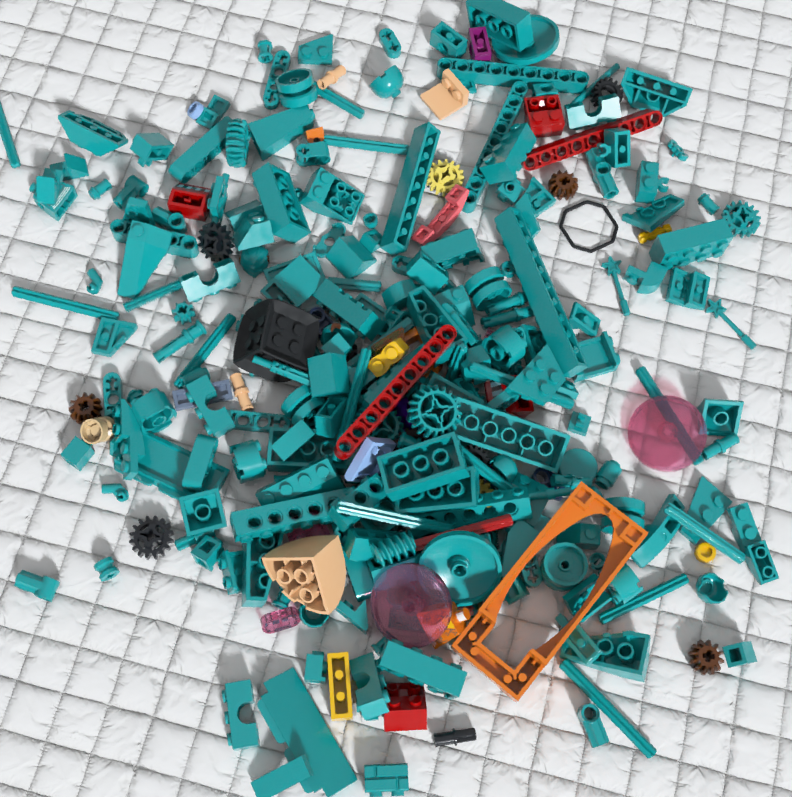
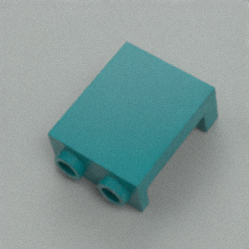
M607 331L602 332L598 337L578 342L588 368L572 377L574 383L617 370L620 364V356L617 352L615 353L612 337L608 336Z

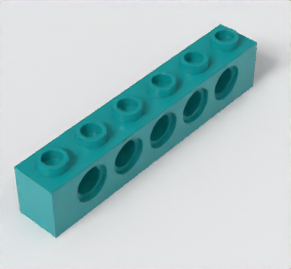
M518 486L508 490H495L484 494L480 493L477 507L408 514L451 523L454 525V529L510 514L513 521L533 518L527 486ZM410 528L413 537L435 534L434 532Z
M350 487L231 512L230 523L235 542L247 543L252 541L253 538H269L279 532L287 534L297 528L305 530L320 523L321 525H328L333 522L327 514L330 510L328 506L338 497L340 499L346 496L345 493ZM315 509L318 514L312 515L309 510ZM295 513L299 518L292 519L289 514ZM269 518H277L279 522L273 524L269 521ZM256 522L259 527L252 528L249 526V523Z

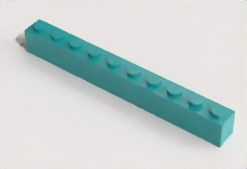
M508 207L494 218L497 225L496 229L503 239L502 243L508 251L509 260L514 265L515 274L522 284V291L526 294L529 301L528 305L536 317L535 321L541 329L543 340L550 347L564 376L572 378L588 368V364L521 210Z

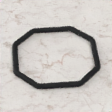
M589 200L565 209L559 225L573 248L588 253H593L613 244L619 228L605 205ZM585 204L603 208L615 226L611 241L593 249L575 245L563 227L567 212Z

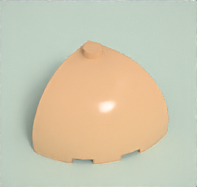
M320 535L297 539L276 547L262 557L265 569L272 581L276 580L283 589L282 593L294 603L298 601L305 605L309 611L327 615L339 604L346 580L345 558L339 535Z

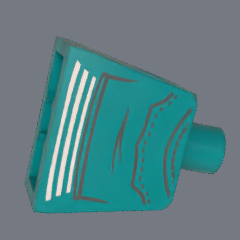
M33 182L29 189L30 192L34 193L33 199L36 205L56 221L61 219L78 196L73 185L62 182L56 205L37 203L36 182Z

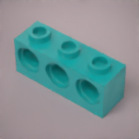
M378 473L371 477L367 475L360 481V486L357 488L351 487L345 493L346 496L340 499L338 497L330 504L331 508L327 514L342 532H345L363 517L343 515L337 512L336 504L338 500L357 503L355 498H358L362 501V505L377 507L388 498L382 478ZM370 487H374L377 492H373Z

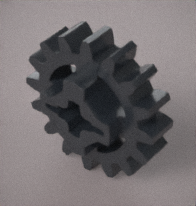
M213 221L203 225V229L198 231L201 234L197 237L201 241L198 246H202L201 253H206V259L211 257L212 262H219L233 254L231 248H234L235 245L231 241L234 238L229 236L231 231H226V225L221 226V222L215 223Z
M156 515L153 517V520H150L149 516H146V521L144 522L139 519L140 525H133L132 527L135 529V532L129 533L134 538L129 540L131 545H135L132 550L134 552L138 551L137 555L140 558L145 554L147 560L151 556L157 560L158 554L164 557V550H171L168 544L174 543V540L170 538L174 535L173 530H169L171 525L169 523L165 524L164 518L158 521ZM159 527L164 530L165 535L159 533ZM154 534L155 538H152L151 541H149L148 537L151 538ZM139 541L145 542V549L140 546Z

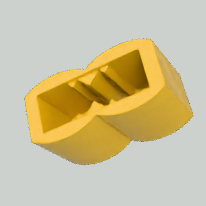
M401 337L396 338L386 345L382 352L370 360L368 368L376 377H380L403 358L410 347Z

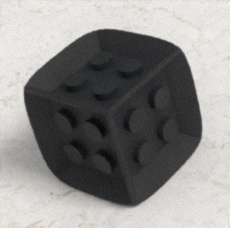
M266 299L257 303L245 312L240 322L233 351V363L249 373L270 381H291L292 379L271 372L269 368L253 363L252 359L254 355H257L267 360H275L307 372V358L314 357L316 350L319 319L301 308L278 299Z

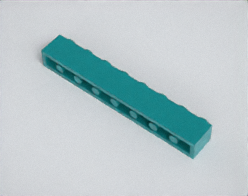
M430 122L414 129L380 243V248L392 256L407 251L441 131Z

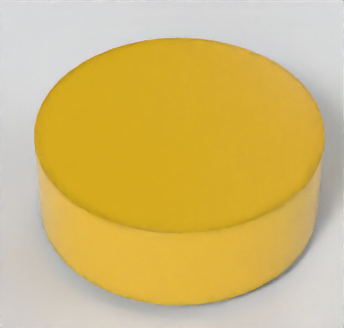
M702 542L695 548L694 555L698 561L709 563L715 558L716 550L709 543Z

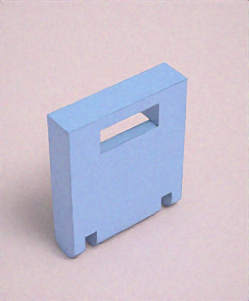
M366 437L344 475L347 481L360 482L367 475L370 477L375 473L379 475L380 469L377 457L393 452L397 444L388 438Z

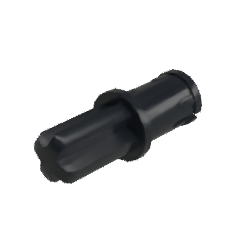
M453 728L452 731L433 734L435 747L451 744L457 746V743L475 741L477 738L475 728L461 730Z

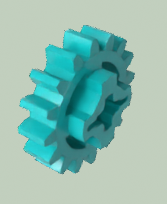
M741 200L737 204L733 201L730 205H726L721 214V219L726 218L734 237L739 234L740 238H743L744 235L750 237L761 224L759 222L761 216H757L759 210L754 211V205L749 207L747 201L745 204H742Z

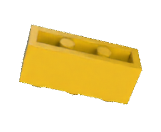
M348 652L327 653L331 720H353Z

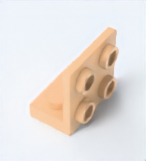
M447 68L443 71L441 83L422 93L420 98L435 116L442 120L468 104L469 91Z

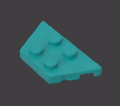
M547 344L504 390L506 393L515 392L520 394L522 399L531 400L538 405L544 406L561 387L566 378Z

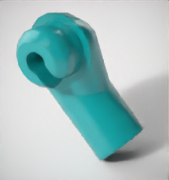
M92 268L87 272L92 282L89 283L86 289L94 295L100 292L103 280L97 271Z
M102 484V494L113 493L119 502L128 500L129 493L122 484Z

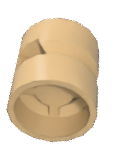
M102 416L84 421L80 428L82 439L88 444L112 440L115 437L112 434L114 419Z

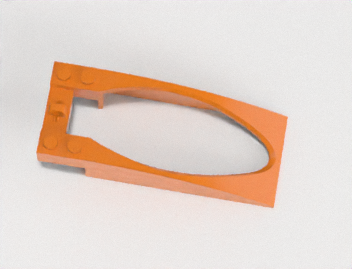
M581 481L478 609V613L451 645V649L517 703L648 535V532ZM603 514L608 516L613 527L612 540L603 568L588 598L562 630L539 648L531 649L516 669L513 670L482 644L496 624L497 615L511 585L534 555L561 532L590 515Z

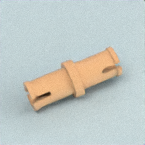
M338 65L335 69L327 71L325 76L317 81L318 87L321 90H325L329 85L335 84L340 77L346 74L345 67Z
M232 374L230 379L235 390L234 395L238 398L241 406V411L252 410L254 407L249 398V389L244 384L242 374Z

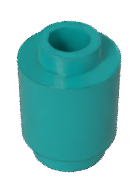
M614 460L605 461L596 475V485L604 490L613 487L622 472L620 464Z

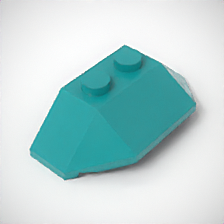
M629 67L626 68L621 82L631 107L639 110H657L662 113L663 117L687 106L693 90L692 88Z
M70 110L58 115V119L69 140L96 156H103L128 143V139L123 133L82 114H75V112Z

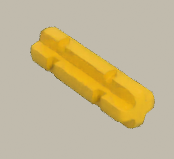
M665 224L662 227H657L651 233L648 231L647 233H639L637 239L639 243H645L647 240L656 239L657 235L671 232L672 228L670 224Z

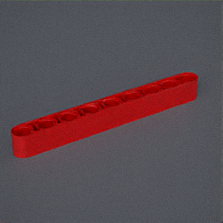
M644 109L619 118L614 122H607L534 148L526 154L527 158H529V163L525 165V161L522 162V168L532 171L595 148L598 143H604L605 129L618 128L622 125V128L630 130V135L656 127L662 122V113L653 109ZM545 152V156L541 160V155Z
M443 325L338 439L334 447V454L337 458L342 460L348 459L364 442L366 437L377 428L451 346L457 336L456 329L452 325ZM442 334H447L450 339L444 338ZM430 347L436 348L438 352L431 351ZM417 361H423L426 366L419 365ZM405 374H410L413 380H408ZM392 388H398L401 394L394 393ZM379 402H385L388 408H382ZM366 416L374 417L375 422L367 421ZM359 430L362 433V437H356L352 431ZM342 444L346 445L349 451L343 452L339 446Z

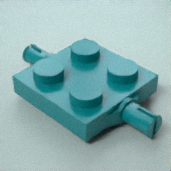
M227 173L217 176L215 183L213 182L211 186L212 197L208 199L207 209H210L209 217L211 222L222 223L228 198L227 188L230 175Z

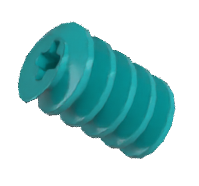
M408 530L407 534L401 532L400 538L396 534L392 536V540L388 537L385 538V544L381 540L377 541V547L373 543L370 544L376 564L380 563L382 567H385V560L393 564V557L401 561L400 554H403L407 559L408 551H411L414 556L416 555V544L410 530Z

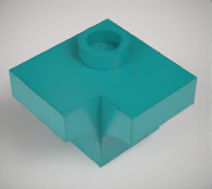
M480 344L467 349L464 357L465 361L460 363L464 381L472 380L473 384L477 385L490 380L468 370L471 361L491 368V359L483 346Z

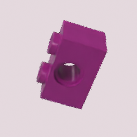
M486 26L469 28L467 44L471 60L491 62L492 52Z

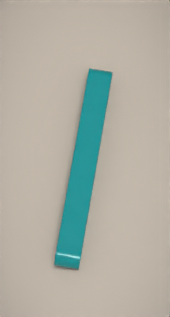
M447 57L439 59L437 64V77L442 80L443 71L449 68L458 80H468V82L472 80L474 84L512 88L515 82L522 81L527 84L528 89L532 90L533 84L553 82L558 92L581 94L587 88L589 75L586 72Z
M517 81L513 84L465 186L469 190L466 201H471L470 203L465 202L462 211L465 213H471L475 210L486 187L487 180L483 174H480L482 172L479 169L480 165L484 162L483 159L490 155L493 151L492 149L502 141L501 138L508 134L510 127L514 125L524 104L528 86L522 81Z

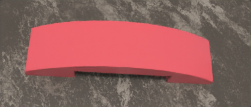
M455 184L445 196L448 201L427 227L421 225L411 239L424 246L426 243L440 237L460 214L467 200L469 190Z

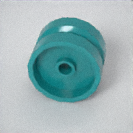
M298 68L280 74L275 79L277 91L280 92V102L283 107L298 108L308 105L317 99L318 93L316 86L313 84L314 78L310 69Z
M493 266L483 269L474 274L465 283L464 288L468 296L472 298V303L477 311H485L486 305L493 304L511 295L512 289L508 282L503 280L504 275L499 267Z
M304 384L294 390L281 405V411L287 419H292L291 423L293 426L303 419L312 428L315 426L314 416L327 399L325 397L311 398L310 386Z
M629 497L605 499L645 530V521L641 518L645 515V502ZM604 515L600 519L601 531L613 535L612 522L608 516Z
M569 542L556 543L551 546L540 563L542 580L545 585L559 592L570 591L583 580L588 570L587 556L583 550Z

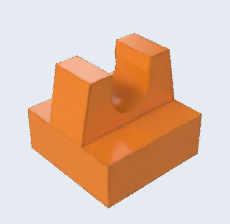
M323 127L305 131L304 136L307 142L314 143L313 140L315 138L323 141Z

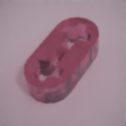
M287 607L267 613L260 619L263 632L268 634L292 628L300 622L299 612L295 607Z

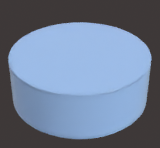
M198 101L193 102L188 108L187 115L194 120L197 119L203 112L204 106Z

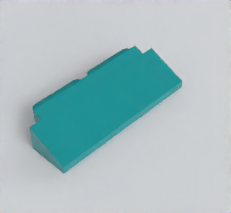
M146 431L148 434L142 432L145 456L138 462V474L133 479L147 486L155 485L160 492L176 500H179L178 497L198 493V491L182 487V480L191 451ZM114 437L110 441V455L116 457L114 459V470L123 474L121 472V463L123 461V454L120 453L121 443L115 442ZM213 462L203 491L218 488L220 492L230 474V470Z
M294 667L264 682L263 684L268 693L261 696L262 699L257 703L258 709L276 741L280 744L287 743L288 748L284 752L287 761L290 762L305 754L314 773L313 776L300 782L306 793L313 791L316 793L323 789L327 797H332L357 781L356 775Z

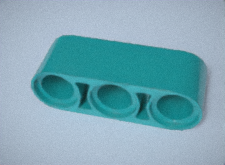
M203 434L197 435L183 476V488L198 492L204 490L217 451L218 438Z

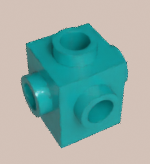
M516 178L498 183L496 185L498 189L495 193L500 201L503 203L507 202L512 206L524 192L525 188L520 185L521 182Z

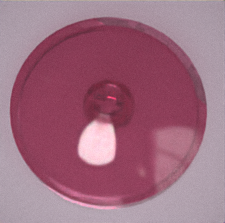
M658 396L645 401L635 410L628 426V442L635 457L645 466L661 472H675L692 465L701 455L707 440V427L699 410L690 402L676 396Z
M417 563L396 565L386 570L378 578L372 589L370 599L371 614L377 628L389 641L396 639L403 642V646L406 648H421L436 641L446 631L452 616L451 595L443 579L429 567Z

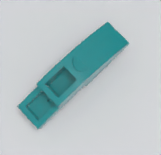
M120 399L112 408V417H114L112 434L115 435V442L121 443L120 453L123 454L121 472H123V480H132L138 474V462L145 456V446L140 426L131 407L125 399Z
M675 494L667 496L652 524L645 525L648 535L631 555L632 560L639 568H643L666 547L681 526L680 523L663 512V507L668 502L684 511L685 506Z
M748 502L728 508L727 512L733 525L731 531L740 551L746 555L745 562L759 585L779 579L766 541L761 540Z

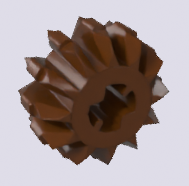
M560 170L557 174L553 173L548 182L549 193H553V197L558 196L559 201L562 198L566 201L569 197L573 198L578 190V178H573L574 174H568L567 170L564 173Z
M84 392L82 397L76 395V401L70 400L72 405L69 407V412L72 413L70 417L76 420L77 424H82L88 419L102 416L100 411H103V407L100 405L101 400L96 398L94 394L91 393L88 396Z
M699 640L697 645H691L693 651L688 652L687 655L693 658L688 661L689 664L694 663L696 665L693 671L696 672L700 669L701 675L704 676L706 673L713 675L715 671L721 670L719 664L724 663L725 660L719 657L723 654V651L718 652L716 650L718 644L712 646L711 640H707L705 643ZM703 654H706V657H709V660L707 662L705 661L706 658H703Z

